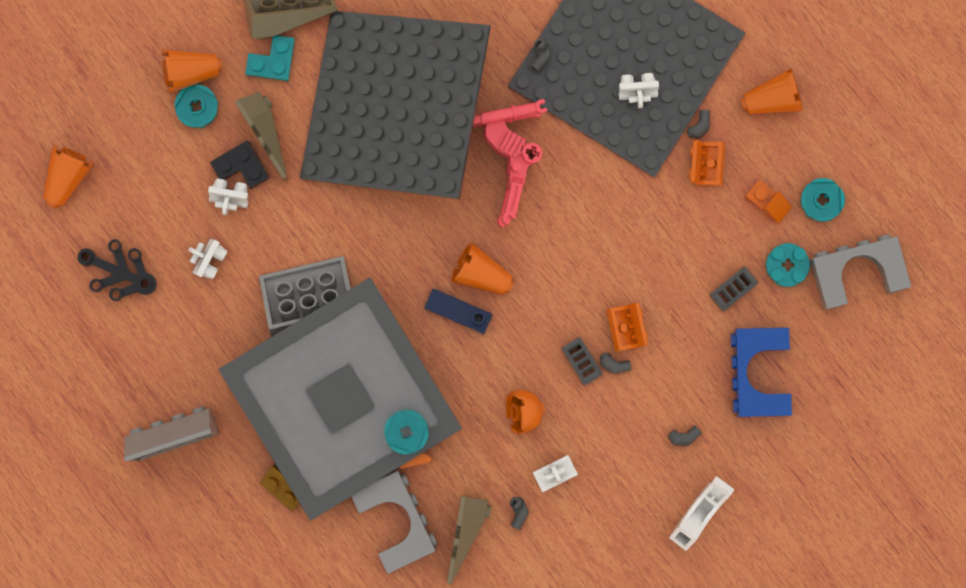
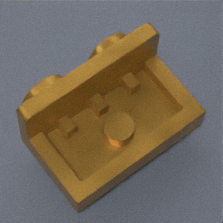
M274 464L259 484L289 510L293 511L299 505V501L277 465Z

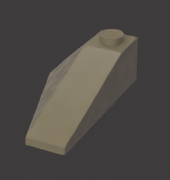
M244 0L248 29L252 39L276 36L337 11L334 0Z
M260 92L235 101L237 107L283 180L287 181L288 176L273 113L270 110L273 107L267 95L262 97Z
M461 496L447 584H452L484 524L485 518L490 517L491 505H487L488 500Z

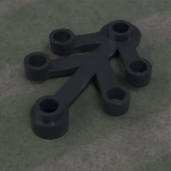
M116 239L108 243V249L113 252L118 266L96 257L95 252L88 248L82 249L78 253L80 264L87 267L94 265L114 274L101 280L93 279L89 284L92 291L101 292L103 288L124 280L134 283L122 289H111L109 297L113 301H120L123 297L136 292L149 295L156 289L157 281L153 275L146 273L141 259L142 253L136 248L129 250L128 258L134 262L137 275L129 272L121 250L122 243ZM114 242L119 244L117 250H113L111 247ZM134 251H137L139 254L136 259L131 257ZM85 253L90 255L87 261H84L82 258ZM144 280L149 281V286L146 288L142 287V281ZM95 282L100 283V288L97 290L93 288ZM114 291L120 292L119 298H113Z

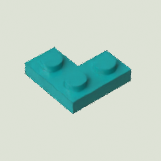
M273 36L270 56L248 53L245 75L289 82L295 38Z

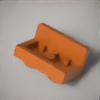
M694 140L693 146L690 149L692 167L689 169V179L691 183L697 186H723L725 143Z
M639 302L606 309L615 352L648 345V334L644 327L643 311L640 308Z

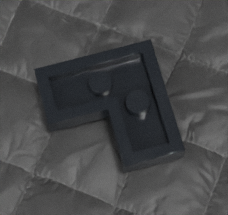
M248 141L243 142L210 162L219 179L226 180L241 171L251 189L270 179Z

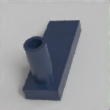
M434 288L424 307L426 310L481 334H485L493 314Z

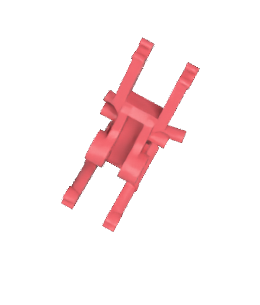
M544 99L518 106L510 105L508 108L483 112L474 117L473 127H484L483 135L485 141L495 153L507 159V169L505 171L507 175L506 191L501 213L497 219V224L501 228L510 224L511 219L516 218L527 168L534 165L542 157V149L538 144L525 143L526 139L509 130L506 122L512 123V121L531 117L539 118L547 111V108H540V105L545 103ZM527 151H531L530 155L533 156L532 159H528L529 155L526 154Z

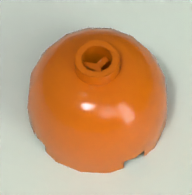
M512 390L509 392L511 395L506 397L505 405L507 419L511 418L513 425L509 426L515 434L531 432L539 426L542 420V415L545 413L544 404L540 402L533 392L528 390Z

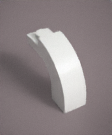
M716 476L694 500L669 538L687 551L698 539L711 517L730 497L734 489Z

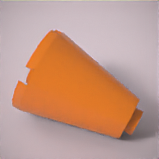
M168 49L162 50L161 56H166L165 61L162 62L165 85L170 86L167 89L168 93H173L219 76V71H222L221 58H217L216 54Z
M792 69L786 70L744 93L745 98L741 99L744 111H749V114L803 111Z
M53 145L43 193V198L46 200L45 203L53 208H58V206H63L94 165L92 160L89 163L86 162V156L66 147H63L62 151L58 150V145Z
M473 243L465 247L457 261L459 263L457 270L454 269L451 276V281L456 284L503 295L505 292L509 293L514 284L512 275Z

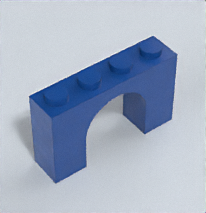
M789 328L735 329L734 334L730 335L731 347H734L735 356H731V368L735 369V378H732V391H736V399L732 401L733 413H736L737 417L792 416L791 394L761 393L751 386L747 378L748 363L756 353L790 350Z

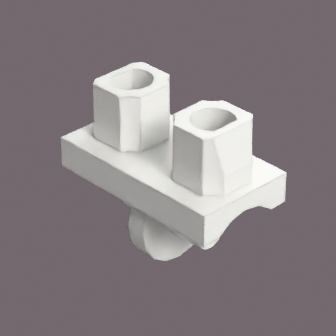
M644 73L641 76L642 82H634L632 75H622L621 83L619 84V100L629 99V103L637 102V107L643 108V102L651 101V98L658 97L659 82L655 81L653 73Z
M217 178L213 187L209 186V202H214L215 207L222 208V215L227 216L229 210L237 211V207L248 208L247 184L238 182L235 184L234 190L227 189V181Z
M210 238L203 253L201 252L205 245L200 242L196 250L191 247L188 249L193 254L190 262L193 264L197 262L192 272L199 277L214 278L218 269L209 264L212 256L222 261L227 254V250L219 245L220 242Z
M569 455L533 472L542 492L578 475Z

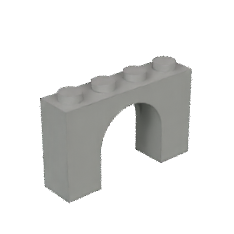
M890 234L878 237L877 242L870 243L869 240L856 243L857 247L849 249L848 245L836 248L835 253L828 254L827 251L814 254L815 258L810 260L823 311L848 304L842 283V270L845 264L852 258L863 257L876 264L881 273L886 294L910 288L911 283L898 237L891 238Z
M399 471L375 481L351 496L359 514L384 502L397 503L409 514L411 528L406 539L378 554L387 574L435 552L434 546L438 545L433 533L428 534L425 528L429 524L424 514H419L416 509L419 503L414 493L409 494L406 486L410 484L405 473L400 475Z

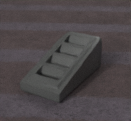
M744 266L713 291L710 296L724 312L757 285L758 281ZM742 274L750 285L746 286L739 276ZM734 280L743 289L741 292L732 283ZM728 286L736 296L733 298L725 287ZM720 291L729 300L728 303H725L718 295Z
M580 337L561 348L584 386L602 375L601 370ZM580 346L581 349L572 355L569 353L575 347ZM584 353L586 357L575 363L574 358ZM589 360L590 365L582 370L578 368V366ZM594 368L595 372L584 378L583 374Z

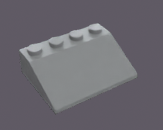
M344 256L259 276L271 337L351 289Z
M205 406L192 410L193 414L185 416L182 413L171 417L172 421L164 423L161 420L150 424L151 428L143 430L140 427L129 431L130 435L125 436V462H138L219 435L212 409H205Z

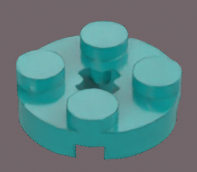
M197 84L182 89L176 96L174 103L175 112L178 119L184 125L190 128L203 129L215 120L218 114L219 102L215 94L208 87ZM200 101L202 109L193 112L191 104Z
M818 178L805 186L801 193L800 204L806 217L817 222H827L838 216L845 204V195L841 187L839 188L833 180ZM820 194H823L824 198H828V202L824 206L817 202Z
M785 243L775 247L766 258L765 269L767 275L778 286L793 287L804 281L808 275L810 261L803 248L795 244ZM786 259L793 263L790 271H786V268L782 267V263H785Z
M406 409L397 411L388 418L384 428L386 442L392 450L407 455L423 448L427 442L429 431L427 422L421 414ZM410 426V431L413 432L412 436L408 435L406 438H403V433L400 432V429Z

